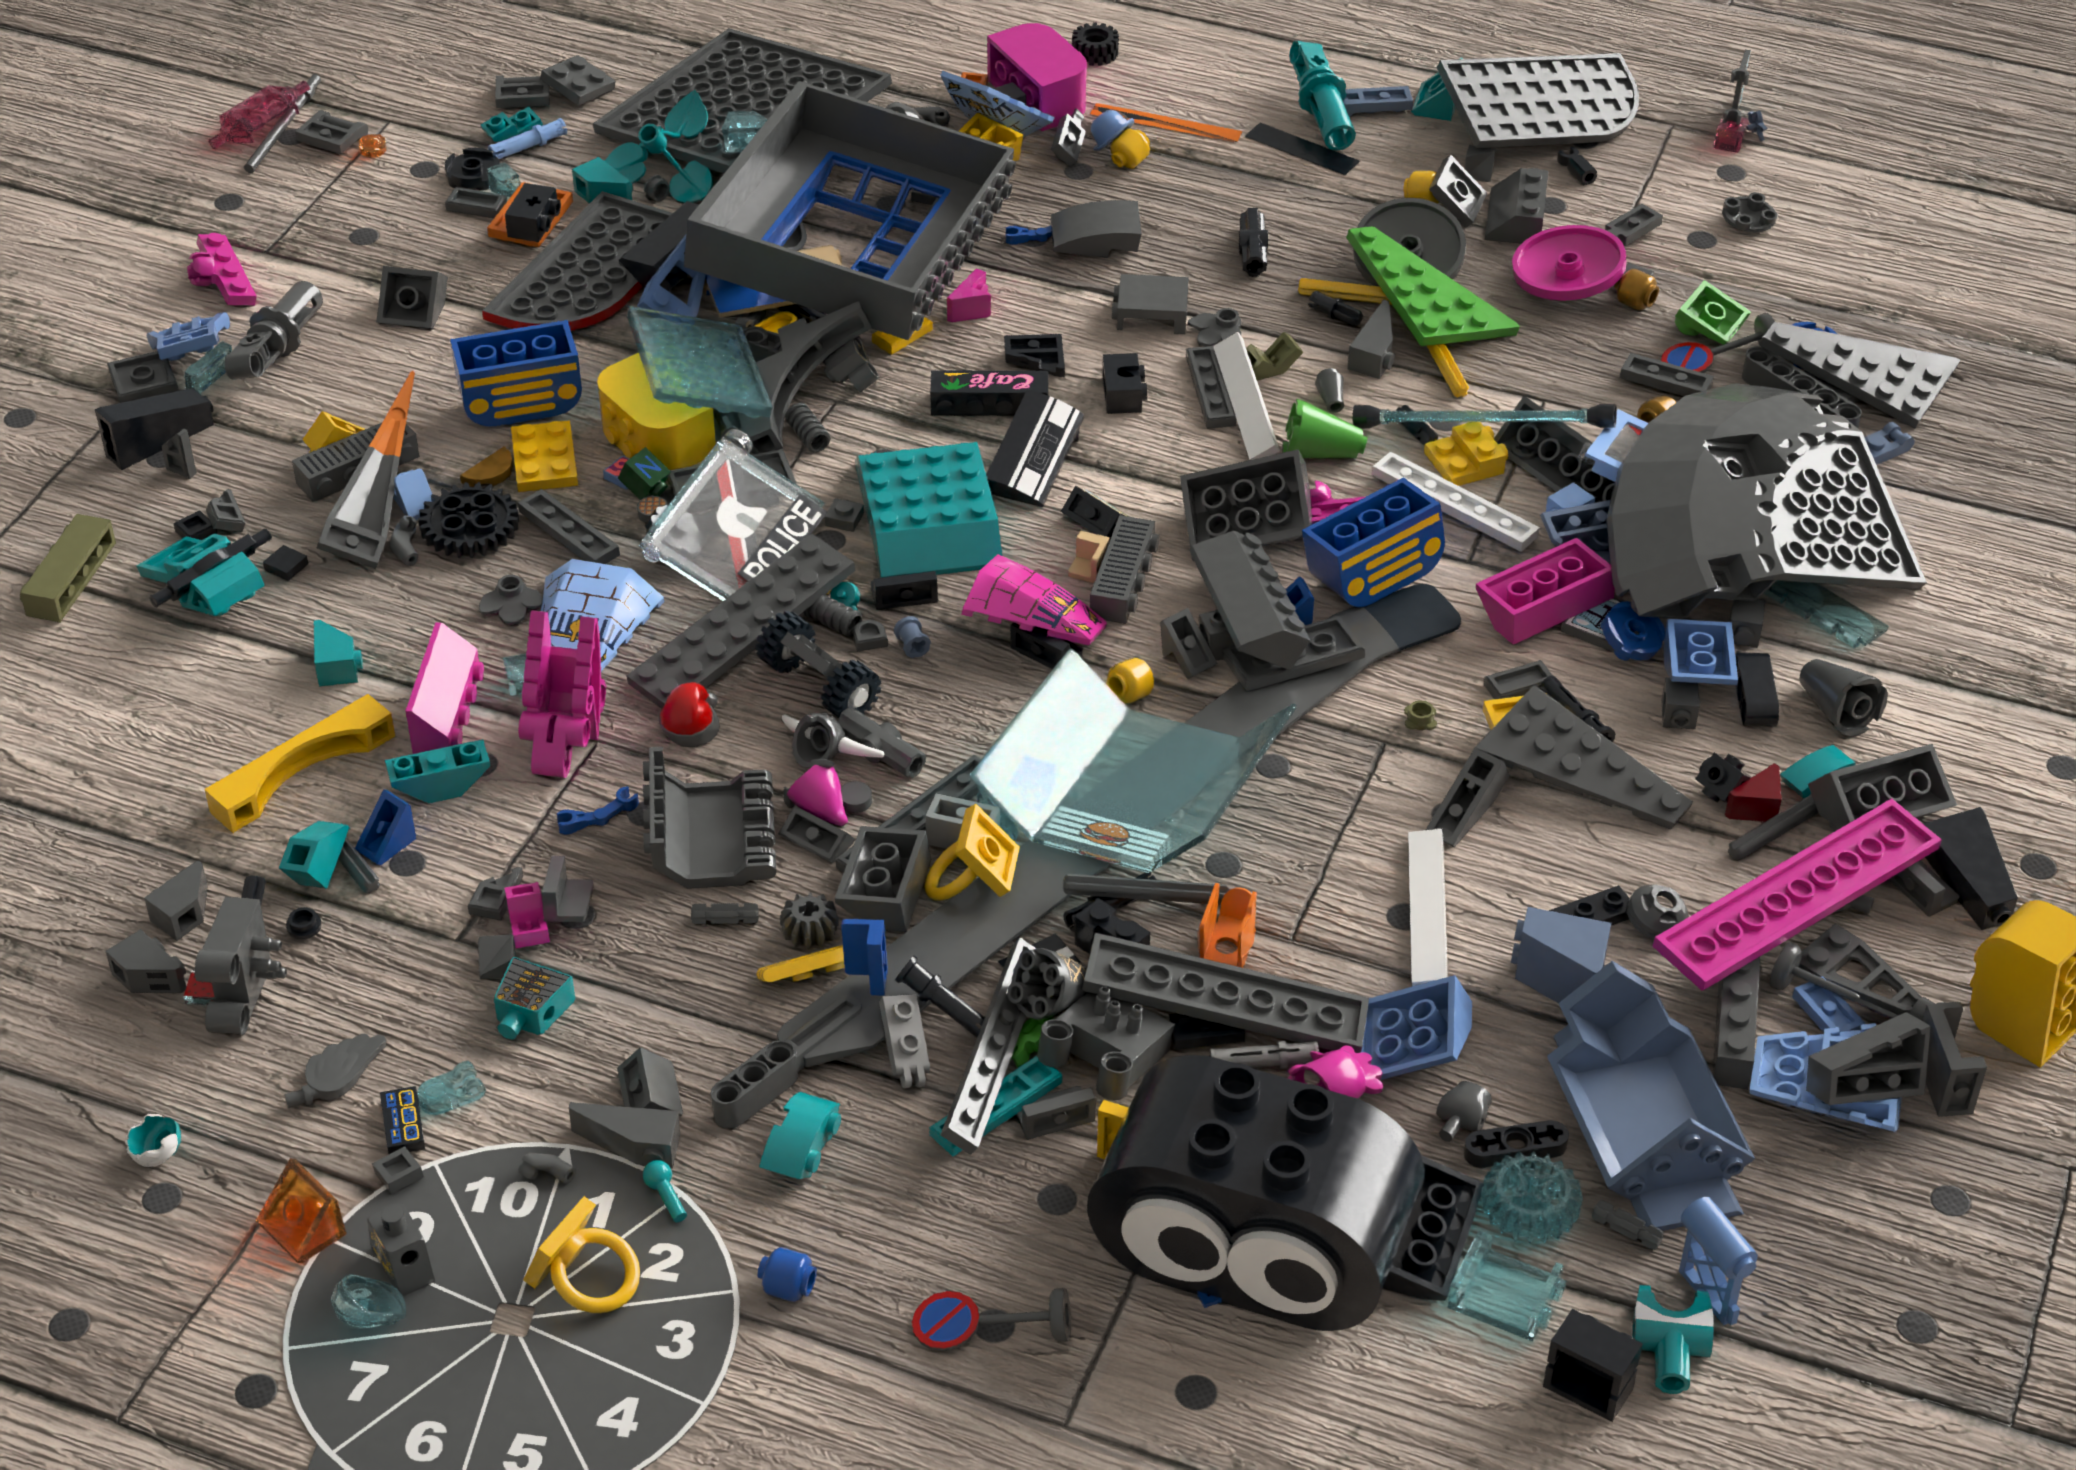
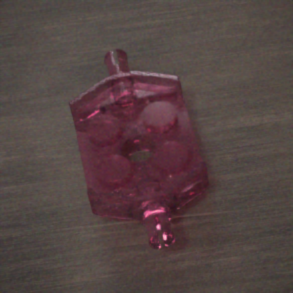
M303 80L292 88L289 86L268 85L219 116L221 123L219 130L221 133L208 140L210 146L213 149H217L219 146L230 141L233 143H254L251 135L253 131L260 130L264 124L282 116L290 108L294 109L298 115L299 108L296 99L310 90L308 83Z

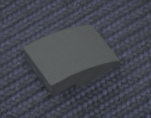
M1107 200L1090 202L1051 214L1053 252L1108 258L1110 249L1138 252L1142 235L1138 201Z

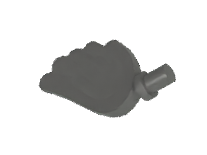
M360 1034L353 1039L347 1038L339 1044H330L324 1049L322 1054L310 1057L305 1069L307 1085L301 1086V1090L284 1094L287 1107L290 1108L301 1104L309 1106L313 1105L314 1099L335 1100L346 1094L356 1084L370 1062L386 1047V1038L383 1035H376L370 1038L367 1034Z

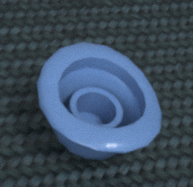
M1107 110L1100 114L1091 124V133L1097 143L1093 150L1099 151L1124 130L1130 129L1134 124V119L1126 120L1120 113L1114 110Z

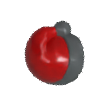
M688 682L677 686L668 695L659 714V724L663 732L671 741L681 747H698L702 744H707L717 735L720 728L719 718L714 710L718 698L714 693L707 692L703 685L696 682Z

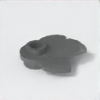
M1231 308L1220 309L1216 314L1202 313L1188 320V325L1200 331L1197 337V343L1200 346H1214L1236 332L1241 335L1239 329L1241 327V318L1238 312Z
M506 575L498 580L494 591L482 597L479 610L482 615L498 613L499 618L505 624L515 625L524 620L527 609L542 606V596L537 590L527 588L519 576Z

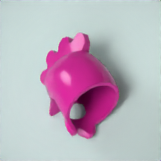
M1347 1045L1327 1053L1311 1051L1312 1062L1295 1065L1288 1069L1290 1074L1288 1079L1307 1084L1304 1079L1305 1069L1311 1070L1320 1078L1319 1083L1315 1085L1357 1099L1363 1093L1378 1094L1383 1090V1083L1380 1081L1382 1070L1378 1066L1371 1065V1055L1365 1052L1355 1053L1354 1049Z

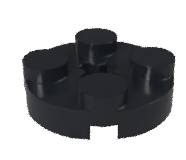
M484 148L463 149V154L455 157V153H453L446 159V177L452 188L463 187L487 190L492 186L491 182L495 181L500 175L498 157L494 158L493 153Z

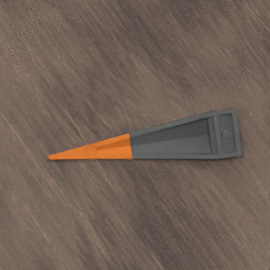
M414 370L408 375L380 428L328 515L317 549L376 569L388 534L395 490L394 478L397 477L415 376Z

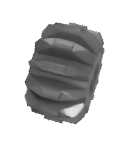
M810 891L806 897L796 894L794 901L785 902L784 910L781 911L780 925L782 926L785 940H792L794 947L804 944L809 950L811 945L816 944L823 947L825 940H833L837 926H839V916L833 901H827L824 894L814 897Z

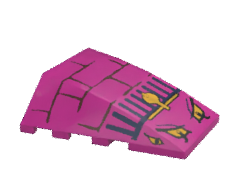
M999 554L979 571L961 615L969 617L973 616V612L989 615L988 621L1001 624L1002 619L1019 624V629L1031 632L1036 627L1048 629L1047 636L1088 646L1107 625V621L1053 581Z

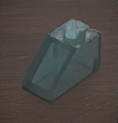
M755 111L728 112L722 127L726 152H742L768 119Z

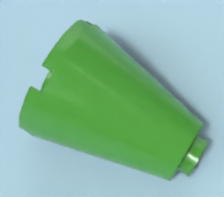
M1296 399V403L1294 402L1285 429L1289 442L1283 441L1282 453L1299 449L1303 458H1357L1358 453L1363 454L1365 451L1367 436H1363V429L1310 403Z

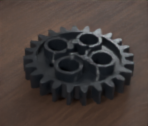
M465 482L463 488L460 489L454 484L450 492L442 488L441 496L432 494V502L425 501L424 509L419 510L420 518H418L422 539H426L427 546L434 545L435 552L445 549V556L457 552V558H461L464 553H468L470 558H474L475 552H480L483 556H486L487 549L497 552V544L507 546V538L514 539V531L519 529V512L516 501H511L510 494L503 495V489L501 488L493 492L491 484L484 489L481 488L480 482L474 487H470Z

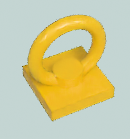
M974 804L965 809L958 841L949 846L930 868L925 880V892L932 900H947L966 889L978 876L1001 897L1010 892L1020 847L977 804ZM959 857L968 867L954 881L943 887H938L939 880L944 871Z
M584 1196L538 1248L523 1280L535 1289L550 1272L555 1289L571 1306L589 1313H607L622 1307L632 1298L639 1284L640 1266L635 1252L623 1238L608 1230L585 1228L596 1205ZM596 1243L607 1246L623 1262L625 1278L622 1286L614 1294L603 1298L589 1297L577 1291L569 1282L565 1269L576 1259L585 1244Z

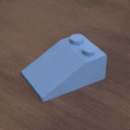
M1667 619L1663 655L1664 667L1671 681L1737 685L1738 675L1732 622Z

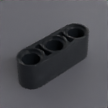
M1735 653L1738 683L1735 687L1742 725L1777 726L1779 720V701L1770 655L1768 653Z

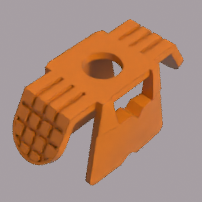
M1215 883L1197 931L1199 957L1243 968L1249 953L1248 951L1254 943L1256 933L1257 892L1253 891L1251 893L1241 887L1232 888L1227 891L1222 899L1220 914L1216 923L1220 884ZM1221 941H1230L1237 946V950L1231 954H1223L1216 949V945Z

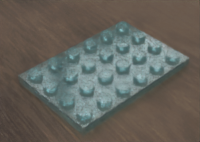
M629 306L627 319L654 399L667 404L673 402L684 403L692 408H715L722 413L739 412L752 418H758L759 416L770 418L773 406L741 325Z

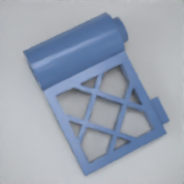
M1702 1197L1692 1202L1681 1215V1223L1688 1231L1679 1272L1695 1291H1708L1714 1315L1723 1325L1729 1323L1731 1326L1737 1323L1740 1308L1737 1306L1743 1278H1746L1755 1270L1758 1254L1710 1197Z

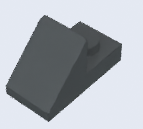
M1188 608L1160 621L1162 655L1166 657L1174 653L1187 679L1218 664Z

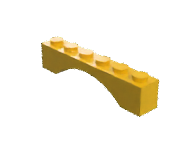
M366 694L205 788L209 812L232 833L261 817L263 809L272 794L287 779L300 770L335 756L370 752L394 738L395 730L392 713L372 696Z

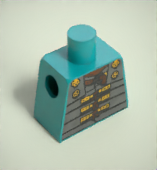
M513 957L494 997L496 1017L500 1022L497 1027L498 1032L503 1037L511 1040L515 1039L521 1030L536 1035L543 1034L575 1001L573 977Z

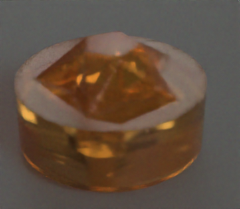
M378 134L363 136L358 142L360 153L365 157H379L387 150L385 138Z

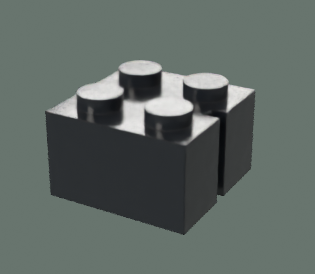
M1572 1308L1551 1340L1547 1359L1549 1363L1546 1366L1543 1387L1613 1422L1633 1391L1637 1374L1636 1368L1639 1364L1643 1343L1626 1333L1619 1332L1599 1322L1590 1315H1585Z

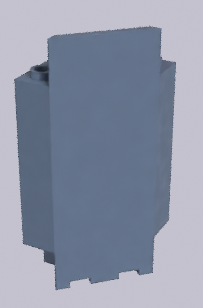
M1611 961L1559 1003L1568 1025L1553 1036L1558 1048L1547 1056L1608 1189L1629 1199L1638 1218L1646 1222L1645 1226L1649 1227L1651 1224L1662 1231L1684 1227L1681 1223L1682 1213L1692 1202L1702 1197H1710L1727 1218L1744 1214L1728 1179L1742 1172L1744 1167L1752 1162L1755 1157L1690 1029L1668 1016L1652 984Z

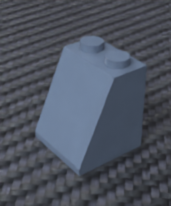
M1528 907L1525 920L1518 919L1514 940L1521 941L1520 944L1514 943L1511 963L1517 964L1515 979L1559 1004L1604 967L1612 923Z

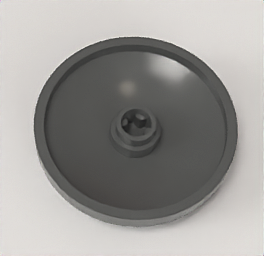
M1420 198L1390 200L1369 211L1357 226V228L1375 227L1452 280L1457 276L1464 263L1466 238L1460 222L1450 211L1432 201ZM1353 248L1354 260L1359 272L1373 286H1379Z

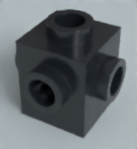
M1714 752L1711 757L1701 764L1699 774L1695 780L1705 786L1702 792L1718 803L1720 799L1727 802L1729 792L1752 777L1742 770L1745 764L1728 753L1726 757H1723Z

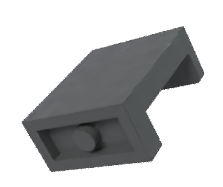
M1121 274L1120 285H1114L1112 319L1117 320V330H1123L1124 318L1174 320V334H1185L1189 277Z
M1961 1002L1927 1004L1922 1019L1923 1022L1931 1026L1926 1086L1938 1117L1973 1114L1987 1070L1983 1056L1961 1058L1955 1042V1036L1963 1012Z

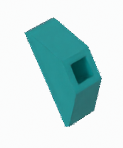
M482 739L385 760L392 788L429 804L461 797L490 767V760L484 740Z

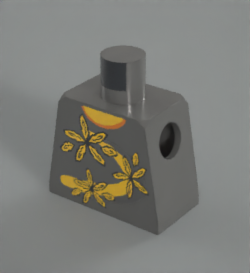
M404 1204L388 1205L382 1211L371 1215L367 1219L371 1249L400 1297L435 1282L425 1240ZM404 1253L406 1256L410 1255L411 1263H401V1257Z

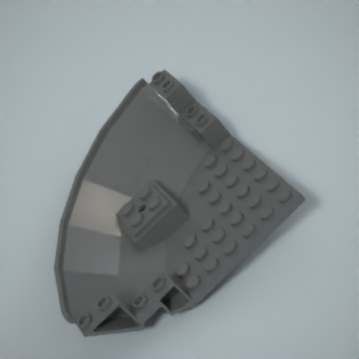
M1738 383L1685 395L1643 428L1618 468L1607 515L1612 582L1618 597H1623L1629 591L1632 598L1631 607L1640 617L1685 619L1706 598L1756 601L1777 580L1916 590L1921 589L1927 582L1862 431L1843 416L1823 414L1819 405L1823 399L1818 395Z

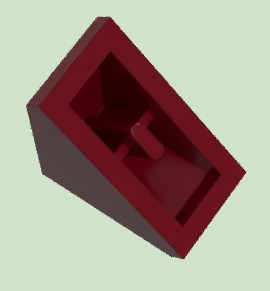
M1773 763L1730 791L1724 816L1733 820L1766 822L1779 814L1782 801L1780 766Z

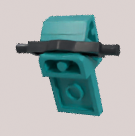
M265 528L253 536L247 534L232 544L226 536L212 534L203 540L186 536L136 565L141 577L166 583L165 588L150 595L149 599L154 607L157 608L170 599L172 601L179 599L182 607L213 616H220L230 610V606L239 601L252 598L255 595V591L265 586L258 568L248 557L255 553L256 548L272 540V536Z

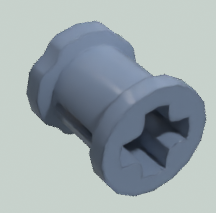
M913 616L902 618L894 627L895 636L903 642V650L910 658L925 655L929 651L931 644L929 637L921 631L922 625L920 621Z

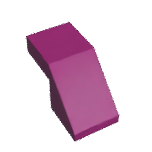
M534 882L504 888L515 948L549 943L550 938L547 923L544 922L543 902L539 883Z

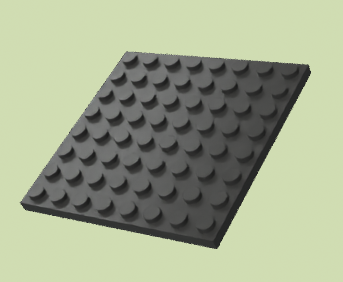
M728 28L595 121L593 128L594 133L606 136L607 138L626 143L633 142L639 145L641 141L639 140L638 133L644 125L655 124L657 127L661 126L663 130H666L665 119L668 113L683 97L696 90L708 113L707 125L701 133L692 138H686L683 135L679 139L665 136L667 139L666 150L674 158L687 161L688 163L695 160L710 170L725 173L798 81L868 102L892 84L891 74Z

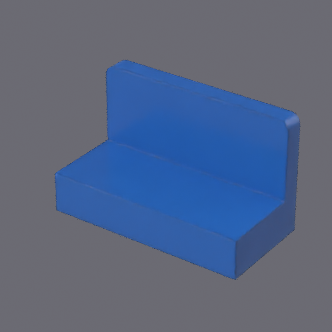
M843 919L841 931L845 973L847 975H869L870 994L885 996L888 964L884 920Z

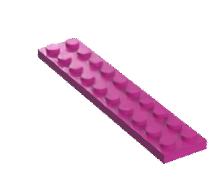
M1891 798L1657 935L1652 947L1703 991L1938 850L1942 839Z

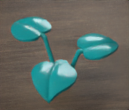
M693 90L671 109L665 119L666 130H663L661 126L657 127L655 124H646L638 133L639 140L641 141L639 145L633 142L624 143L615 148L604 161L612 165L615 170L624 177H627L633 184L640 180L646 172L643 162L648 159L647 149L654 154L663 153L679 172L673 176L669 184V191L672 197L680 203L702 201L713 186L711 171L708 167L695 160L689 162L683 169L666 150L667 139L665 137L669 136L679 139L683 135L686 138H692L704 130L708 122V113L697 91Z

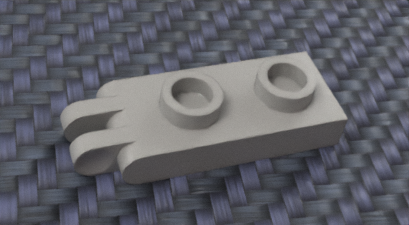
M917 995L883 996L879 1001L892 1074L900 1075L902 1088H911V1074L914 1076L916 1087H925V1073L930 1071V1062Z

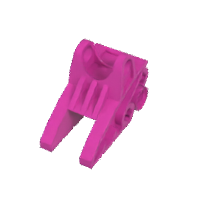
M531 611L526 651L527 659L525 660L522 704L524 707H527V710H524L520 716L518 733L521 740L533 741L531 757L532 774L566 778L571 765L572 747H586L589 739L598 740L600 713L604 710L606 683L601 678L598 618L580 617L579 642L577 649L551 646L548 612Z

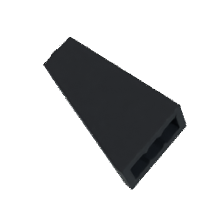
M194 388L95 409L105 455L121 470L162 451V445L183 429L188 430L190 437L214 425L212 418L214 409L208 397L199 394Z
M1978 807L1923 823L1942 839L1939 849L1926 856L1925 859L1939 877L1960 896L1959 902L1981 930L2001 926L2013 914L2018 897L1985 811Z

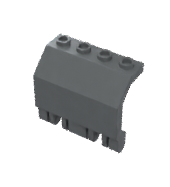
M649 747V761H643L644 781H649V785H643L644 805H650V809H643L644 829H650V833H643L644 853H651L652 867L687 889L742 886L749 880L773 878L776 875V852L770 848L775 845L774 804L770 801L771 797H773L771 772L767 770L742 771L731 781L684 783L665 771L663 747Z

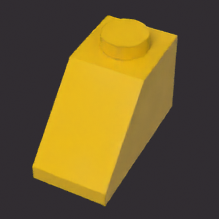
M322 411L302 440L310 448V453L363 431L365 428Z

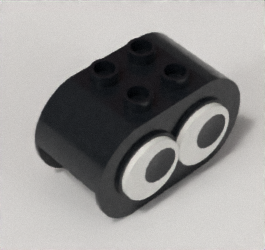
M1184 1055L1157 1063L1144 1075L1090 1190L1087 1201V1213L1091 1227L1103 1247L1119 1263L1139 1276L1196 1295L1197 1291L1208 1296L1222 1298V1303L1300 1327L1319 1331H1338L1362 1323L1377 1307L1405 1227L1423 1186L1424 1165L1417 1146L1407 1132L1387 1114L1360 1099L1329 1091L1317 1085L1305 1084L1256 1070L1245 1064L1232 1063L1211 1056Z

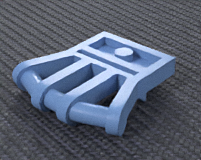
M226 312L217 313L214 317L200 319L198 316L192 318L191 322L180 324V322L173 323L172 327L158 333L152 331L147 333L146 336L153 350L157 349L160 360L168 358L169 361L183 358L185 353L197 351L198 353H203L213 349L214 345H217L219 342L218 332L229 329L230 319Z

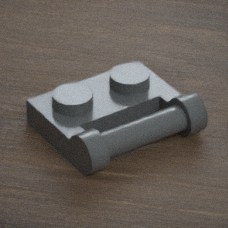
M504 75L496 76V108L513 109L516 107L550 105V86L540 79L541 76L504 78Z
M319 110L298 128L295 134L297 141L329 150L333 153L342 154L358 139H364L367 136L368 125L362 122L353 123L331 116L329 112Z

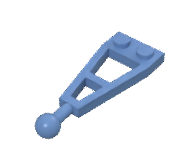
M686 235L647 283L637 305L681 338L689 334L696 319L706 276L704 273L684 267ZM675 265L693 277L687 304L660 286L661 282Z

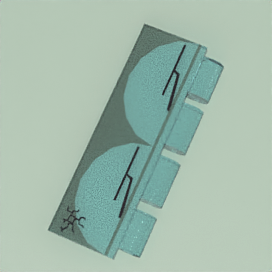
M1777 580L1763 593L1780 604L1785 602L1786 608L1804 619L1811 617L1810 622L1832 635L1836 632L1835 637L1852 648L1858 647L1860 643L1866 646L1888 631V625L1818 583Z

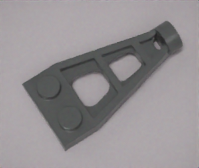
M1836 923L1802 951L1798 968L1819 977L1823 976L1826 980L1859 994L1860 999L1898 1016L1907 1012L1922 1021L1926 1005L1935 1004L1926 997L1920 996L1863 940ZM1855 959L1867 968L1870 974L1861 982H1855L1838 975L1837 971L1848 961ZM1882 980L1889 984L1897 994L1889 999L1871 992L1870 989Z

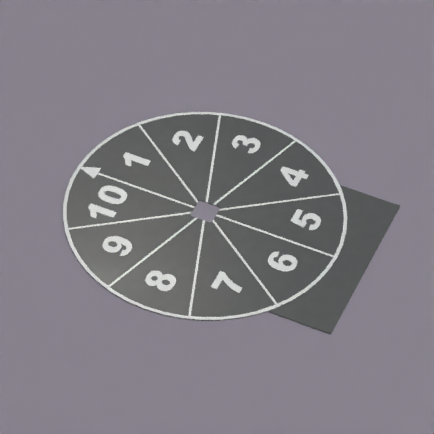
M509 1143L472 1149L421 1166L424 1177L393 1194H390L385 1186L379 1188L356 1205L332 1228L305 1265L293 1290L284 1326L283 1365L288 1390L296 1411L309 1434L317 1443L308 1470H642L674 1446L699 1420L709 1406L727 1374L735 1350L739 1329L740 1299L737 1278L730 1254L719 1232L697 1204L670 1182L687 1213V1217L683 1221L675 1223L658 1191L649 1188L644 1183L642 1174L645 1166L637 1165L621 1156L598 1149L560 1143ZM528 1153L553 1154L575 1167L576 1174L570 1183L565 1184L542 1170H539L535 1179H529L520 1174L518 1169L523 1163L522 1158ZM584 1196L596 1205L585 1228L608 1230L623 1238L635 1252L640 1266L639 1284L632 1298L622 1307L607 1313H589L571 1306L555 1289L550 1272L535 1289L523 1280L538 1248ZM397 1203L404 1204L425 1240L435 1282L402 1297L398 1295L371 1249L367 1222L371 1215L382 1211L388 1205ZM596 1243L585 1244L576 1259L565 1269L571 1285L580 1293L593 1298H603L614 1294L622 1286L625 1278V1269L620 1257L609 1247ZM404 1253L401 1257V1263H411L410 1255L406 1256ZM499 1304L535 1308L528 1333L525 1337L490 1332Z

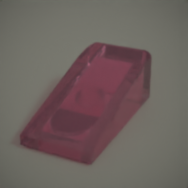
M1722 117L1716 130L1713 147L1719 150L1738 153L1745 138L1746 126L1749 125L1748 118L1741 117L1740 125H1736L1734 121L1723 123Z

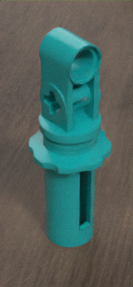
M1294 41L1290 48L1289 59L1299 81V105L1302 110H1306L1309 114L1314 115L1325 145L1331 150H1343L1349 147L1356 137V132L1343 103L1347 95L1345 91L1346 83L1343 78L1336 76L1333 70L1330 69L1321 44Z

